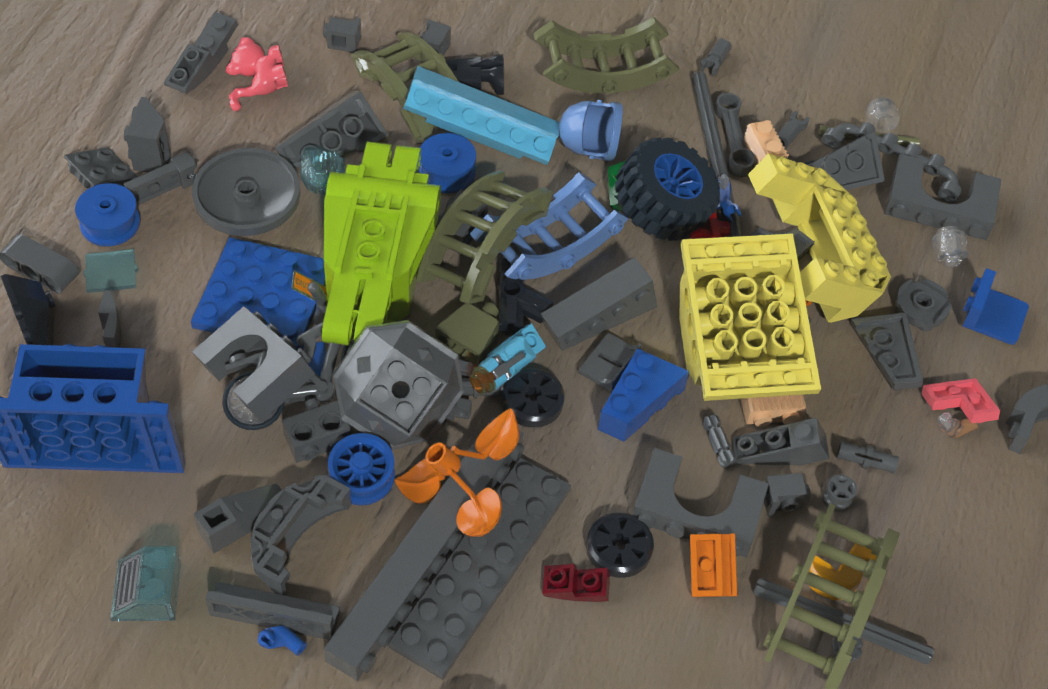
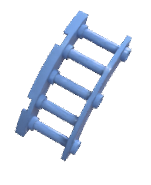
M578 172L572 180L553 195L554 201L550 203L546 217L539 218L528 226L521 225L516 230L517 236L511 243L522 254L519 257L510 246H508L505 252H501L512 265L505 272V275L512 279L526 280L543 277L562 269H569L577 261L602 245L612 235L621 232L624 223L629 218L616 210L609 213L591 194L596 183L591 178ZM580 201H584L602 220L588 234L569 214V211ZM487 214L483 219L494 223L501 216ZM556 220L562 221L578 240L563 248L545 227ZM475 228L470 235L475 241L483 243L488 233ZM531 234H537L552 252L537 255L523 238Z

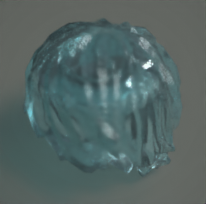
M309 149L303 155L304 160L301 161L300 170L302 182L314 194L326 195L330 173H345V159L340 157L339 154H332L320 149Z

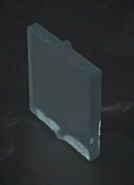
M134 249L85 254L86 270L83 271V274L86 277L87 293L136 288V272H138V267L135 265Z

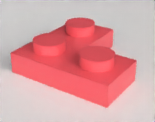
M976 378L923 385L922 396L932 410L960 407L971 423L999 420V408Z

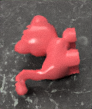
M249 37L241 38L238 46L232 52L231 62L227 65L225 73L229 75L254 76L251 87L235 88L229 95V105L233 111L241 109V104L238 100L240 97L268 95L277 89L288 87L279 45L271 46L268 50V56H265L263 48L255 44L254 40Z

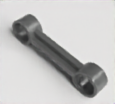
M723 93L717 98L715 114L719 119L724 120L731 154L728 161V170L734 176L746 177L753 170L755 155L745 147L738 119L741 99L733 93ZM722 105H730L734 109L724 108ZM735 160L745 161L748 165H740Z

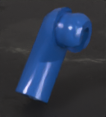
M286 626L266 628L258 634L257 638L259 645L266 649L287 647L296 656H299L307 647V643Z

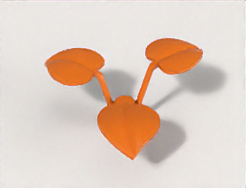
M511 408L506 410L482 430L475 443V449L479 453L461 450L456 446L449 449L443 443L433 444L428 449L425 459L418 462L402 476L394 479L401 493L414 503H428L434 499L441 489L440 481L449 475L471 498V500L462 504L457 513L456 523L459 530L471 537H482L488 534L500 519L502 512L501 498L491 488L483 489L476 496L469 486L456 474L461 467L458 455L482 460L486 459L488 455L493 460H501L508 456L515 449L519 441V427L515 412Z

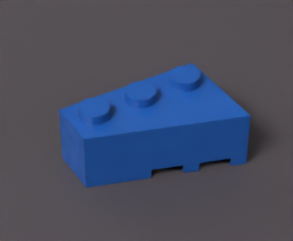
M637 348L601 410L598 430L624 442L648 422L649 417L659 409L662 410L669 400L685 390L689 371Z

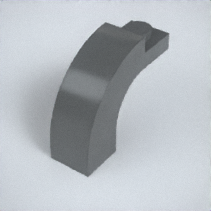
M1048 384L1035 387L1026 392L1012 410L1006 421V424L1012 426L1008 437L1012 438L1009 450L1020 454L1030 437L1034 424L1039 421L1048 420Z

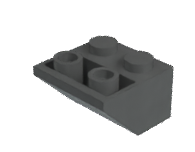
M141 97L138 106L133 108L130 125L124 129V141H127L128 158L132 161L133 170L148 173L158 167L169 164L171 151L164 119L146 97Z

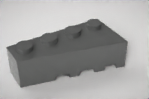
M634 257L541 313L544 326L562 351L573 347L582 341L657 308L653 280Z

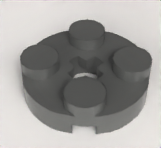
M922 279L921 282L909 280L898 290L895 298L894 312L895 314L906 313L909 324L927 332L931 331L933 327L941 325L947 319L951 310V303L949 304L947 299L948 293L939 284L926 279ZM925 301L927 305L924 307L918 304V302Z

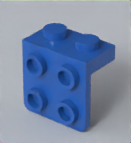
M986 268L981 278L976 276L970 292H973L974 296H969L963 311L967 312L963 327L1014 345L1019 338L1029 305L1024 301L991 290L996 272Z

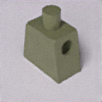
M489 302L485 303L481 309L471 304H464L435 328V338L457 352L461 360L473 363L474 368H477L486 359L487 354L497 340L499 321L495 317L499 314V310L494 304Z

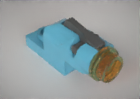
M532 323L524 326L487 354L488 357L473 369L469 380L472 387L478 393H491L499 388L523 367L536 358V354L546 347Z

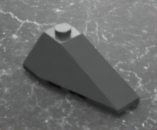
M353 91L274 148L293 168H297L354 151L364 150L367 142H378L388 134L361 91Z

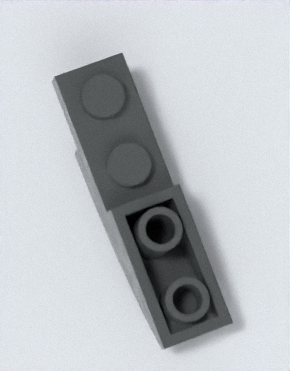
M214 12L194 45H187L163 82L164 85L185 94L199 86L212 73L227 53V42L238 26L237 20Z

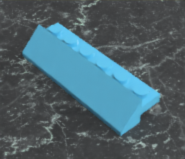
M417 66L403 107L407 111L425 117V122L516 158L521 159L522 156H525L545 165L550 160L556 139L559 136L558 121L420 66Z

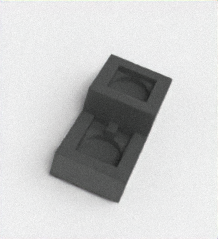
M104 290L98 310L102 328L105 329L102 337L105 346L120 348L121 324L111 291Z

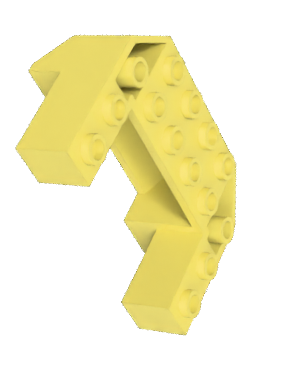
M768 153L748 176L756 194L773 199L782 222L798 226L802 233L815 241L809 250L813 260L800 272L805 300L819 303L827 322L830 323L857 317L884 293L891 275L886 267V260L881 256L876 246L875 238L870 234L866 226L867 221L857 207L856 199L822 168H815L802 162H795L783 156L779 157Z

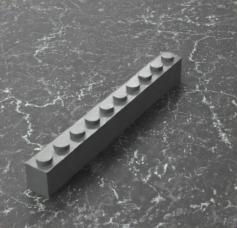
M519 431L517 446L505 458L493 460L488 455L486 459L482 460L464 456L460 462L461 467L456 474L469 486L476 496L485 488L494 490L498 482L503 483L510 470L509 466L513 460L517 462L521 458L525 446L522 445L524 433ZM474 443L472 447L469 449V451L479 453L475 449ZM451 476L324 648L325 662L357 681L363 672L367 674L372 669L377 659L375 655L381 647L386 648L395 633L393 631L399 621L403 623L412 610L411 604L416 597L421 598L429 586L428 580L433 573L437 575L446 562L445 556L450 550L454 551L461 542L462 532L457 526L456 517L462 504L471 500V498Z

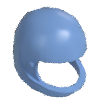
M597 100V102L582 101L569 106L563 113L559 123L560 137L565 148L577 155L588 156L589 159L614 160L620 138L623 105L618 102L605 104L602 103V100Z

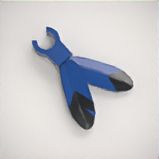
M723 174L718 178L720 202L717 209H722L726 219L732 222L733 220L730 216L732 213L737 212L739 216H742L738 205L730 201L731 182L728 176Z

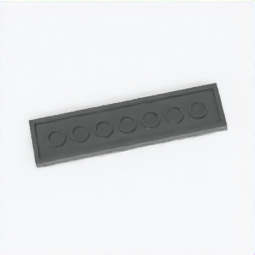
M520 458L496 491L502 501V512L496 526L482 537L464 536L389 642V648L443 680L569 494L571 485Z

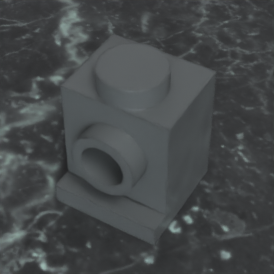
M331 17L329 23H325L323 37L327 38V48L356 52L362 37L361 18H356L355 21Z
M428 20L426 33L423 32L420 38L425 40L437 53H441L444 56L451 45V27Z
M802 473L767 476L765 482L769 484L764 502L768 516H774L776 510L792 512L801 509L804 502H810V488L808 484L804 483Z

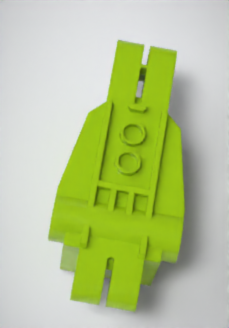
M367 142L360 166L347 164L345 173H330L324 199V270L328 304L322 327V342L350 345L354 329L355 342L367 325L397 322L410 315L418 275L417 269L435 232L441 200V185L429 184V174L419 173L422 156L421 148L397 145L391 164L392 144Z

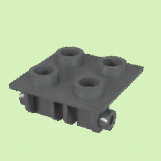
M109 148L64 155V158L69 162V172L75 175L85 188H91L99 184L131 181L138 177Z

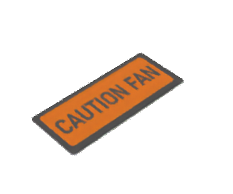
M294 270L292 289L316 301L308 290L309 284L316 281ZM318 283L327 297L326 287Z

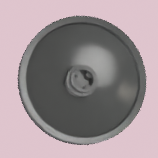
M258 148L234 149L213 157L198 171L192 185L193 202L200 218L213 229L236 236L258 235L281 226L297 209L301 193L298 174L293 166L280 155Z

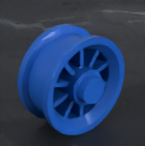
M442 133L434 135L423 142L420 147L422 149L419 173L429 174V184L441 185V193H456L459 190L466 189L473 182L476 173V150L468 139L457 134Z
M112 183L99 184L83 192L76 202L75 213L79 221L81 233L92 244L116 246L131 239L139 229L140 216L137 210L136 199L133 193L124 186Z
M367 433L352 434L341 439L332 448L328 458L329 477L350 488L351 503L353 505L362 506L376 503L383 499L393 487L395 479L394 455L389 445L381 438Z

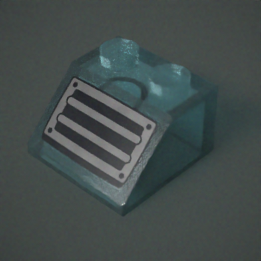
M176 546L143 547L117 562L110 615L111 621H175L181 561Z

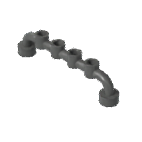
M868 122L862 123L861 127L850 123H842L835 128H828L822 137V141L827 147L838 149L845 139L844 133L852 134L858 139L870 132L876 131V128ZM886 133L884 137L876 135L878 148L881 152L885 154L893 153L898 156L904 154L924 159V168L928 174L934 176L939 174L948 180L941 185L938 191L939 197L949 203H954L958 200L962 192L958 176L953 170L944 166V157L939 154L931 155L930 159L920 155L922 152L921 147L914 143H910L907 148L898 145L899 139L893 133Z

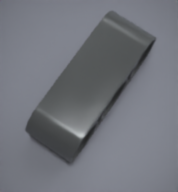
M17 234L0 251V260L7 267L31 280L39 281L42 286L58 294L80 274L78 267L71 260L22 234Z

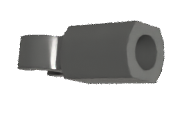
M722 38L717 40L708 56L701 61V72L705 68L710 67L713 69L711 76L717 75L719 66H721L732 49L730 41Z
M797 111L791 114L790 120L777 133L778 139H781L782 146L785 149L794 141L800 131L807 128L809 117L799 121L797 120Z

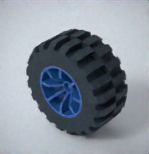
M671 138L646 140L636 147L616 176L615 191L618 193L617 200L619 205L622 204V211L626 217L629 216L632 219L631 222L636 227L640 226L643 228L644 233L648 235L654 234L656 238L661 240L668 238V241H678L679 239L689 238L692 232L703 226L711 217L720 202L719 181L715 179L716 173L714 169L708 166V161L704 157L701 158L697 154V150L693 147L691 149L688 148L686 143L681 141L674 142Z

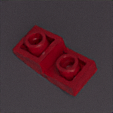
M575 564L547 565L544 568L542 594L545 597L562 600L606 602L609 601L610 573L608 568L577 570Z

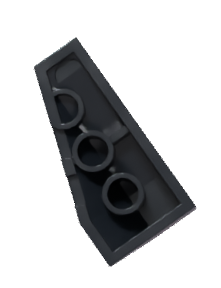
M9 274L1 275L26 344L53 345L54 317L51 308L56 305L51 292H44L39 281Z

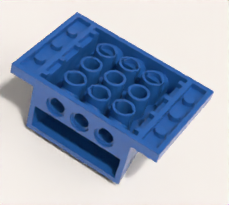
M20 344L8 398L0 396V462L3 467L184 473L185 459L169 404L149 401L146 385L145 349L112 348L104 345L84 347L73 344H65L63 346Z

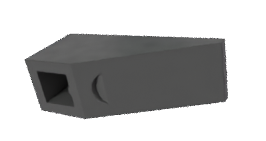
M817 418L732 437L736 464L805 465L829 459L826 433Z
M277 483L222 497L194 513L198 532L213 554L253 531L259 514L263 512L269 501L282 491Z

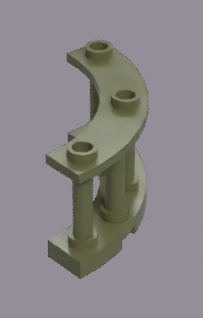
M654 16L637 26L626 29L625 34L611 36L610 33L590 34L589 37L577 35L576 31L567 29L554 20H551L533 33L535 41L550 50L553 62L552 66L543 71V75L551 81L572 90L606 94L624 92L667 79L670 75L680 70L679 66L667 55H663L659 41L669 36L667 28ZM650 46L654 61L638 67L634 52ZM561 54L571 57L572 64L564 60ZM624 55L628 70L611 72L607 58ZM581 58L597 59L601 72L585 70Z
M398 33L397 36L400 42L375 53L359 50L350 54L359 76L368 78L373 82L379 80L382 83L381 88L392 101L398 100L402 108L409 93L404 82L413 79L417 66L459 82L446 64L444 56L441 53H437L425 40L412 33ZM410 58H415L422 62V64L402 73L394 72L391 68ZM405 109L401 111V115L408 125L415 143H423L433 136V128L437 126L425 122L426 118Z
M503 171L492 172L478 179L453 204L447 207L445 215L437 226L417 269L416 282L423 283L440 278L461 288L460 301L466 304L484 301L489 282L496 269L492 264L499 251H506L517 236L516 230L521 225L528 226L535 220L547 216L553 191L544 187L529 193L504 184L505 172ZM503 194L517 201L510 203L500 199L499 196ZM482 204L504 212L499 220L494 223L471 214ZM463 223L488 233L480 247L475 248L453 238ZM447 248L473 259L467 277L440 267Z
M831 503L826 513L820 511L813 526L814 529L818 530L804 566L799 563L797 564L791 581L796 583L777 630H769L763 646L768 648L765 661L770 663L775 650L778 649L822 669V673L828 675L824 688L838 689L857 643V640L852 638L853 636L859 639L861 637L887 570L885 569L889 558L891 559L900 533L888 528L884 538L878 536L876 539L831 519L836 505ZM825 531L872 550L871 553L876 555L875 561L872 559L866 561L822 542ZM816 553L862 572L863 577L868 578L863 592L860 590L854 592L809 572ZM805 583L850 603V607L856 609L850 624H837L795 605L803 584ZM789 617L837 637L836 641L840 642L841 646L836 657L829 656L827 658L781 637Z

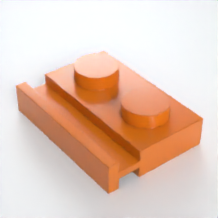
M690 534L692 597H737L735 534Z

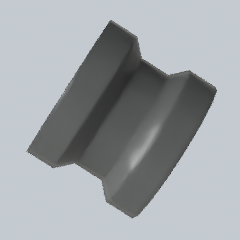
M845 475L831 477L823 493L824 504L829 507L830 503L836 505L834 509L836 512L847 510L851 506L857 492L855 482Z

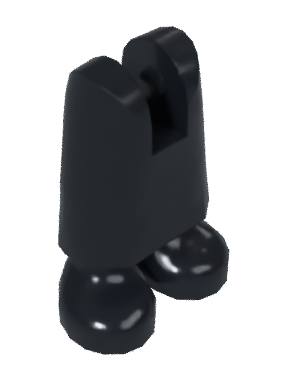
M496 54L489 58L476 56L446 60V64L460 83L482 90V82H488L492 84L497 95H504L503 54Z

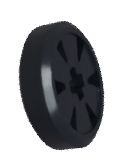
M523 369L504 383L501 405L504 412L510 408L515 412L517 423L521 426L532 428L546 426L555 421L562 412L565 396L564 389L560 381L549 372L540 369ZM529 395H535L537 401H530Z
M621 512L606 514L597 519L588 532L586 542L587 555L591 563L596 568H608L610 576L617 578L631 577L644 570L651 560L654 549L653 535L648 526L638 520L636 516ZM621 540L622 545L625 544L624 549H618V545H615V542Z

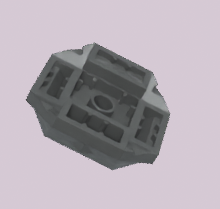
M409 320L380 325H367L333 373L341 420L362 433L372 434L381 438L389 445L391 450L430 440L464 393L457 352ZM398 381L408 384L407 389L402 393H396L392 390V386Z

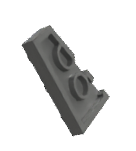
M906 313L851 319L852 328L893 390L922 387L923 378Z

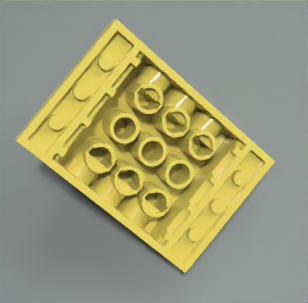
M793 234L683 239L681 242L684 272L680 281L679 320L686 368L694 384L702 385L704 401L819 394L821 385Z

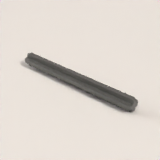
M759 578L754 588L755 595L787 607L793 592L791 589L764 578ZM799 593L795 605L840 625H843V623L849 625L853 617L848 612ZM870 621L866 622L860 637L923 664H929L934 655L933 647Z

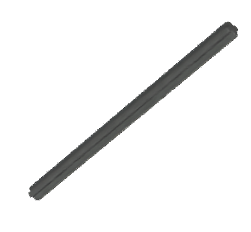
M695 72L692 81L711 168L716 173V180L723 174L729 178L707 77L704 72ZM731 188V198H730V201L735 204V202H734V197H733V193H732V188ZM720 209V210H721V214H722V219H723V221L729 222V221L726 219V217H725V215H724V213H723V210ZM734 212L730 215L733 221L729 222L730 234L728 237L742 236L737 212Z

